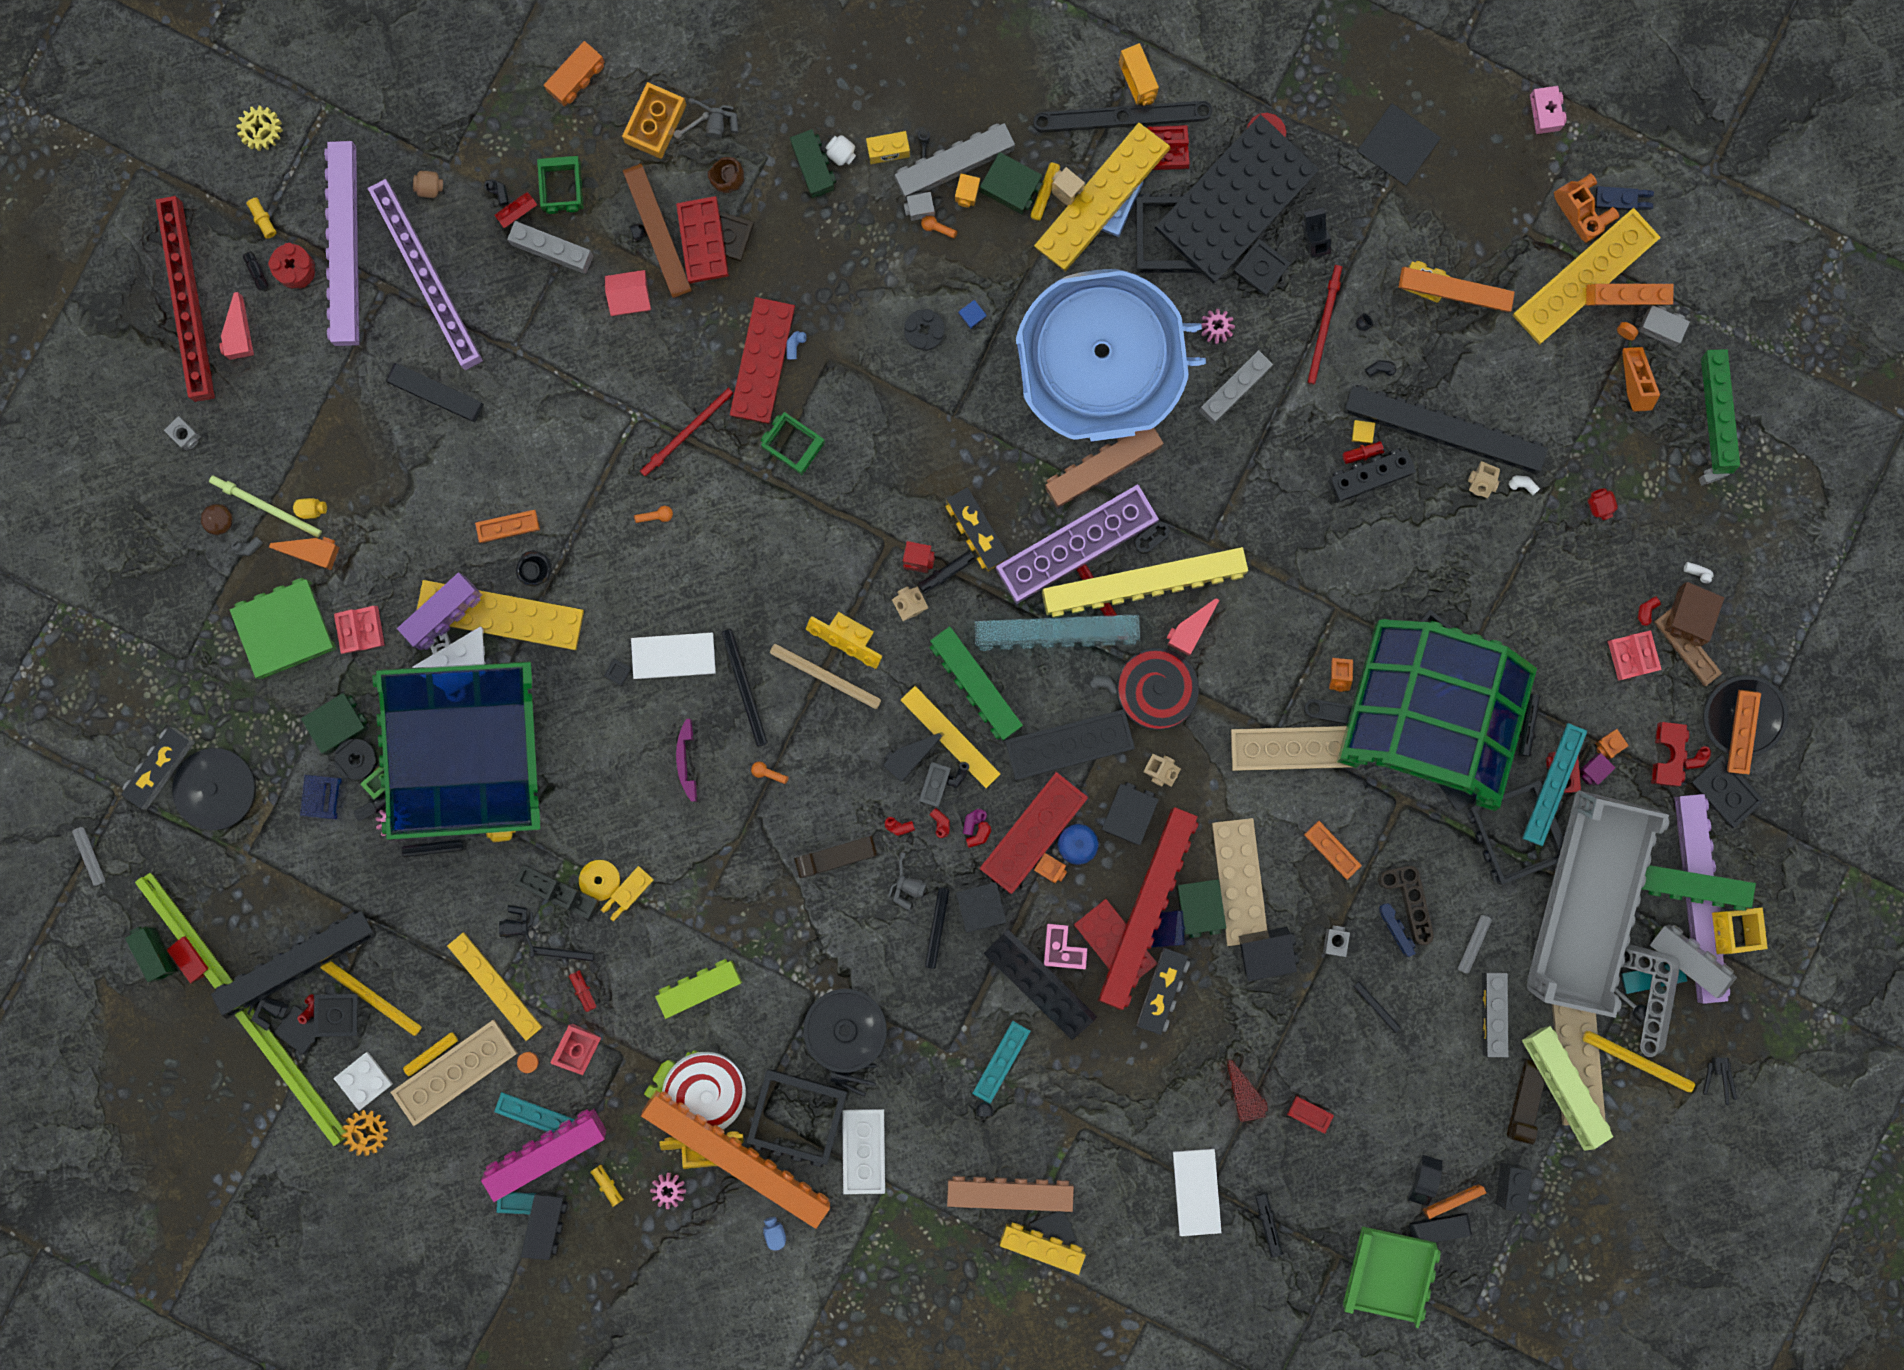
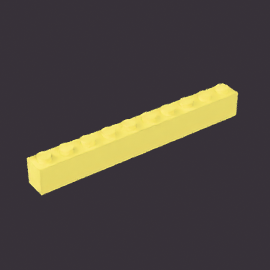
M1242 547L1044 588L1042 590V597L1046 615H1052L1055 618L1063 616L1064 612L1072 611V613L1083 612L1086 607L1092 606V609H1099L1104 607L1105 603L1112 602V605L1124 603V600L1132 598V601L1144 599V595L1152 594V597L1164 595V591L1172 590V593L1183 591L1184 587L1192 586V589L1203 587L1206 582L1219 584L1224 582V579L1230 577L1232 580L1244 578L1243 575L1248 572V567Z

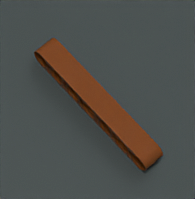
M642 163L623 170L672 297L676 298L691 292L692 290Z

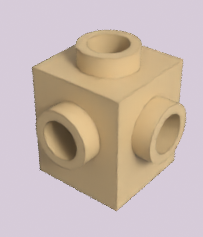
M1481 461L1477 470H1473L1469 476L1468 482L1471 483L1469 491L1478 496L1488 498L1491 492H1495L1498 488L1500 469Z
M918 586L912 589L905 587L899 590V595L892 599L902 621L913 618L928 609Z
M1152 754L1143 772L1152 777L1151 781L1161 787L1163 784L1172 787L1181 768L1174 765L1175 760L1167 756L1162 758Z

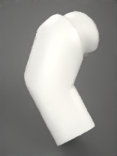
M1686 562L1684 566V572L1700 576L1702 583L1708 584L1714 577L1711 570L1700 565Z

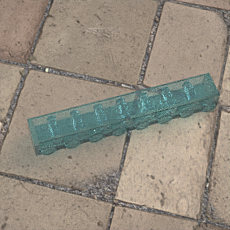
M1139 615L974 621L975 646L980 647V651H989L995 646H1000V650H1011L1013 646L1020 645L1021 649H1033V645H1041V648H1054V644H1062V647H1074V643H1082L1083 647L1095 646V642H1103V646H1113L1115 642L1124 641V645H1135L1136 641H1140Z

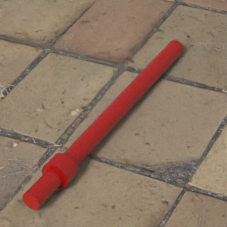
M1339 265L1334 266L1332 279L1329 280L1327 287L1329 290L1307 381V383L1313 385L1316 383L1336 293L1341 285L1339 280L1342 266Z
M727 388L658 454L655 453L650 458L651 461L640 472L646 477L656 466L659 467L663 464V460L734 393Z

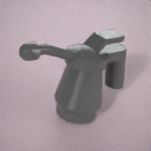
M694 98L688 99L689 104H698L709 111L710 116L705 128L707 137L714 139L722 138L724 133L723 117L730 119L731 132L739 133L737 114L728 112L732 111L733 107L722 105L719 108H710L700 101L694 100Z
M901 852L899 855L900 877L896 883L892 884L888 896L892 895L894 886L897 885L893 902L910 911L912 903L900 897L901 890L914 898L922 899L927 883L919 879L906 878L903 875V859H905L906 854Z

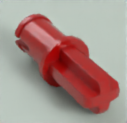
M1381 441L1367 446L1360 445L1357 449L1344 452L1342 456L1346 464L1362 459L1366 461L1369 457L1384 454V448Z
M581 971L570 974L568 977L576 991L575 996L578 995L584 1010L589 1012L595 1009L596 1004L589 991L590 986L587 987Z

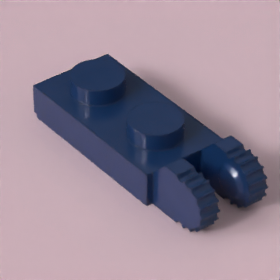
M1598 186L1596 188L1595 208L1610 209L1614 207L1616 210H1631L1633 208L1635 210L1653 209V203H1638V197H1653L1654 191Z
M1389 903L1381 904L1378 911L1381 913V917L1404 956L1411 957L1416 954L1414 951L1416 947L1410 937L1406 938L1403 933L1405 928L1402 922L1394 917L1396 912Z

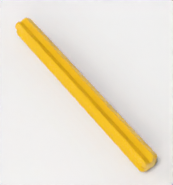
M332 961L320 967L413 1036L420 1032L422 1027Z
M1586 1031L1583 1035L1582 1040L1686 1092H1692L1695 1087L1694 1082L1591 1031Z

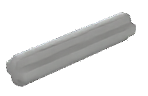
M83 827L74 829L72 831L93 885L103 884L105 878Z
M1480 916L1458 967L1459 971L1466 974L1470 972L1492 922L1490 917Z

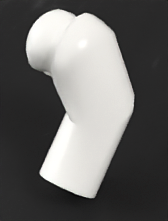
M1516 475L1509 481V486L1513 490H1516L1518 487H1525L1532 496L1540 489L1528 476Z

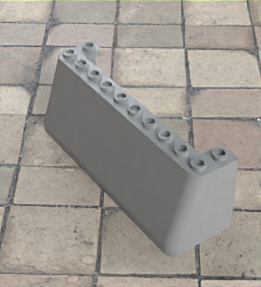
M1579 790L1576 793L1527 979L1528 991L1545 1003L1616 1018L1617 1012L1621 1009V1000L1614 993L1615 987L1619 985V972L1625 962V949L1630 943V930L1635 924L1634 915L1636 907L1639 906L1641 901V888L1645 885L1646 869L1651 863V850L1656 844L1657 838L1655 834H1662L1664 830L1668 829V814L1656 809Z

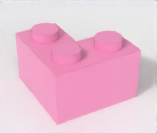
M1047 924L1043 964L1045 966L1086 969L1087 948L1067 946L1068 926Z

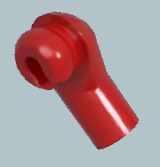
M1656 596L1639 607L1638 620L1644 626L1652 622V610L1661 605L1660 600Z
M935 808L929 815L937 822L936 836L944 838L950 832V820Z
M888 817L885 820V828L896 836L915 831L912 821L901 824L893 817Z
M980 822L977 834L966 838L968 848L984 844L988 840L991 833V827L988 822Z
M310 994L305 999V1003L309 1006L297 1018L301 1024H306L314 1016L313 994Z

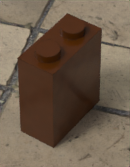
M1689 582L1679 586L1665 631L1675 638L1688 640L1694 646L1705 645L1710 642L1725 597Z

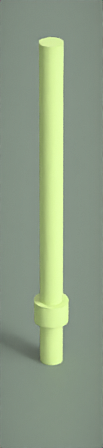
M214 475L209 480V483L223 489L224 493L228 495L233 494L317 538L322 533L321 530L237 488L236 484L230 481L225 482Z

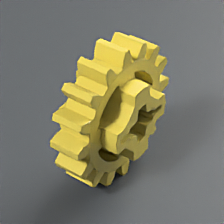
M260 105L258 110L250 107V113L243 111L245 117L238 118L242 124L236 126L241 130L237 134L242 138L241 141L245 145L248 144L250 149L256 147L258 151H261L262 146H264L266 150H269L268 145L270 143L273 146L276 145L274 139L280 140V136L277 133L283 131L278 126L282 123L279 119H276L278 117L275 112L271 113L268 107L265 110ZM265 117L269 118L272 124L266 122ZM248 133L253 134L254 140L248 136Z

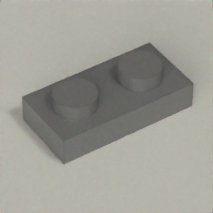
M931 762L919 802L939 808L951 768Z

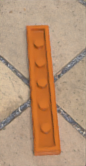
M1402 267L1399 281V288L1505 312L1512 311L1514 291L1408 267Z

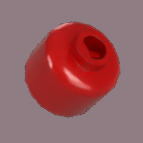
M1606 488L1593 491L1588 499L1592 515L1598 518L1601 517L1602 520L1613 517V513L1618 509L1614 493Z

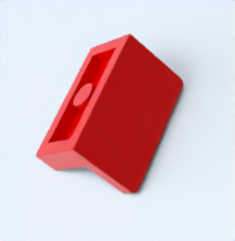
M186 936L181 937L167 949L190 984L205 976L204 973L208 970V967Z

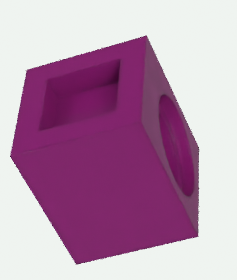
M1598 753L1579 772L1582 774L1581 778L1585 783L1595 786L1599 785L1615 767L1602 753Z

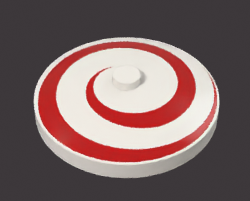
M697 1052L682 1058L671 1068L662 1088V1091L669 1094L674 1102L677 1104L683 1103L690 1109L691 1113L703 1116L708 1124L713 1127L716 1125L721 1129L728 1127L738 1117L746 1097L745 1082L739 1069L731 1060L714 1052Z

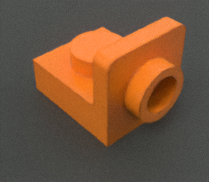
M1332 658L1329 689L1339 692L1349 691L1353 681V660Z
M1618 729L1613 730L1595 743L1597 745V752L1602 753L1608 760L1629 746Z
M1046 853L1043 854L1034 871L1053 883H1056L1057 880L1061 882L1067 873L1064 870L1066 865Z

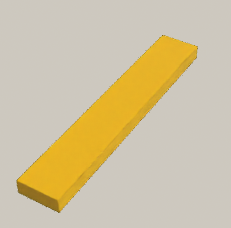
M916 686L900 700L933 735L940 732L944 734L939 741L960 762L969 764L968 771L985 788L1001 775Z

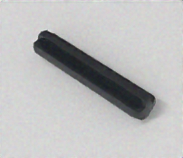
M453 840L403 846L402 855L403 857L462 851L463 841Z

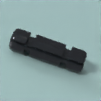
M250 251L243 254V259L255 281L257 289H266L268 283L256 261L254 253Z

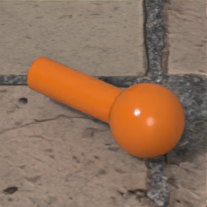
M925 216L921 221L922 228L926 231L936 230L951 238L957 236L956 230L938 223L934 216Z
M661 506L655 512L634 515L635 523L656 519L668 522L673 517V511L668 506Z
M755 762L751 767L753 776L757 778L765 776L783 784H786L788 781V776L767 769L766 764L763 762Z

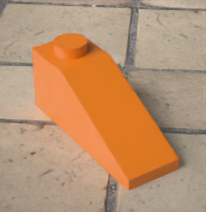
M1643 347L1623 348L1627 396L1632 410H1653L1660 397V393Z
M323 537L322 540L311 538L270 543L269 545L270 548L329 570L332 569L340 548L334 545V540Z

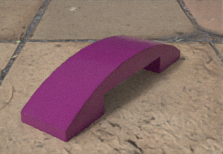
M686 719L680 730L677 742V771L686 795L692 802H697L696 781H688L685 741H693L692 720Z

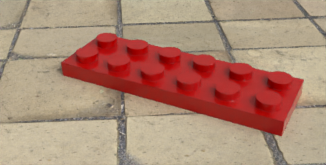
M755 297L732 401L731 417L770 424L795 305Z
M1056 772L979 869L1012 894L1088 797Z

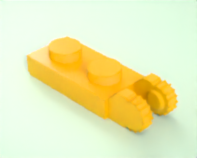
M638 866L612 894L611 899L602 907L601 911L603 913L607 912L616 901L621 907L610 918L614 922L625 910H628L654 879Z

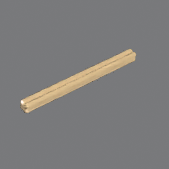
M777 644L772 646L770 653L775 657L874 709L879 707L881 699Z

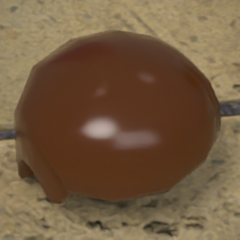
M215 503L207 506L201 513L202 527L209 534L218 536L226 533L232 526L233 517L225 505Z

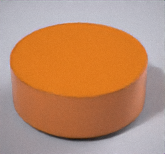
M1621 322L1617 328V332L1627 340L1632 341L1638 335L1637 328L1628 322Z
M532 1052L521 1054L517 1060L519 1070L524 1073L535 1071L539 1065L538 1057Z

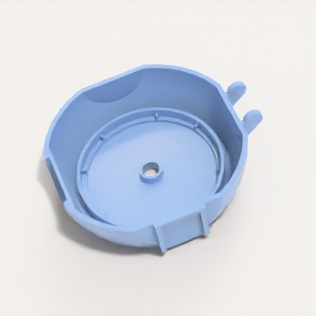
M1103 269L1066 276L1050 285L1036 298L1020 324L1016 344L1020 358L1024 398L1031 410L1041 421L1059 434L1073 440L1090 438L1091 441L1135 436V431L1150 430L1164 420L1179 401L1188 380V365L1199 366L1206 364V358L1186 357L1183 331L1197 332L1202 329V324L1182 323L1179 311L1167 295L1156 285L1136 274L1118 269ZM1098 344H1106L1109 347L1110 351L1107 356L1099 357L1095 354L1094 350Z

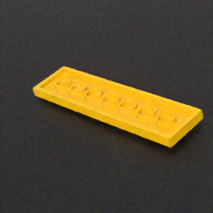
M1138 123L1084 186V190L1080 194L1078 193L1073 203L1066 207L1034 245L1035 248L1066 272L1170 150V146L1142 124Z
M1634 208L1631 209L1513 314V317L1540 345L1586 304V285L1609 284L1661 237Z
M423 580L417 610L445 584ZM479 590L482 594L479 598L481 601L475 607H469L464 612L465 616L458 622L454 621L449 625V627L469 631L482 627L485 634L577 650L584 610Z

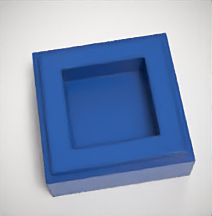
M975 300L958 312L970 329L987 317Z

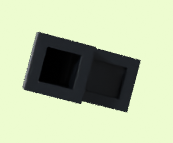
M1324 207L1304 212L1302 227L1311 258L1331 254V238L1326 228V212Z
M1422 1155L1416 1167L1415 1182L1409 1192L1408 1201L1429 1206L1432 1197L1435 1198L1440 1185L1442 1160Z

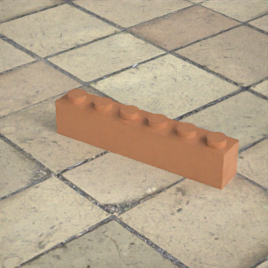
M1152 428L1150 430L1135 431V436L1120 437L1117 439L1118 442L1111 446L1109 443L1099 449V454L1095 456L1090 454L1083 458V463L1077 467L1075 464L1069 466L1064 470L1065 474L1060 477L1056 474L1049 478L1045 489L1057 509L1160 449L1164 443L1156 430Z
M953 1176V1179H948L947 1207L1073 1212L1074 1186L1069 1184L1068 1180H1057V1184L1048 1183L1046 1179H1036V1183L1027 1182L1028 1179L1015 1178V1182H1007V1178L1001 1177L994 1178V1181H986V1177H973V1180H965V1176Z

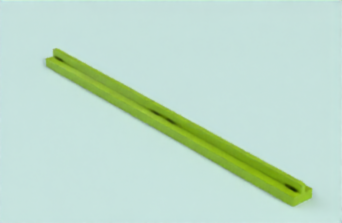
M149 873L145 877L138 879L135 882L176 938L179 940L181 937L186 936L205 962L208 970L204 975L212 986L216 989L222 984L228 985L233 982L232 978H230L223 966L219 964L189 921L185 919L186 917L182 915L155 876ZM250 1006L235 1014L332 1145L336 1146L344 1141L345 1138H342L341 1135L346 1133V1131L342 1129V1124L337 1120L330 1108L326 1106L327 1104L323 1102L316 1089L312 1087L313 1085L309 1083L285 1048L281 1046L269 1028L266 1031L251 1020L255 1009L252 1008L249 1015L247 1013Z

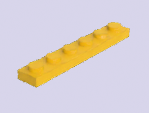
M465 932L447 945L525 1041L529 1040L543 1028Z

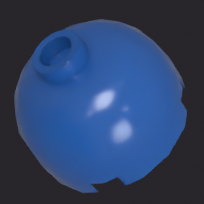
M1074 824L1062 831L1057 845L1059 853L1064 860L1071 864L1081 865L1088 863L1095 857L1098 852L1099 842L1097 835L1090 827Z

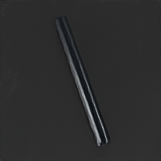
M732 629L722 631L723 640L756 745L761 747L768 742Z

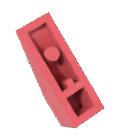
M238 292L233 294L221 334L222 343H220V350L222 355L229 360L254 355L244 298Z
M1214 599L1180 623L1176 629L1171 628L1167 639H1169L1167 645L1190 656L1219 600Z

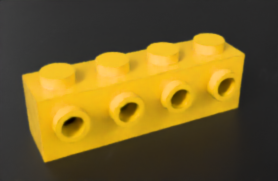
M1012 1222L1011 1225L1006 1223L999 1242L1000 1247L1079 1275L1086 1256L1085 1252L1082 1251V1247L1074 1244L1067 1246L1062 1244L1063 1241L1058 1238L1051 1237V1239H1047L1039 1231L1031 1230L1029 1232L1023 1229L1024 1226Z

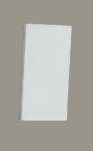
M713 633L631 638L633 679L716 674Z
M884 1109L842 1110L843 1194H885Z
M1215 1149L1174 1151L1173 1163L1179 1236L1221 1233Z

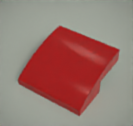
M1188 126L1147 127L1148 130L1170 146V150L1153 170L1189 169Z

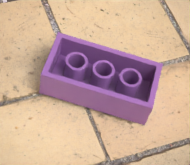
M458 572L397 629L413 647L419 650H427L435 643L434 639L439 634L442 636L450 629V624L461 620L465 616L464 612L469 607L473 608L481 601L479 598L482 594L467 577Z

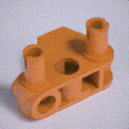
M1591 173L1578 182L1570 181L1553 193L1556 202L1584 242L1593 240L1604 232L1606 225L1619 218V214L1614 207H1611L1599 216L1596 214L1595 198L1589 191V188L1595 186L1597 181ZM1588 225L1593 228V232L1587 229Z

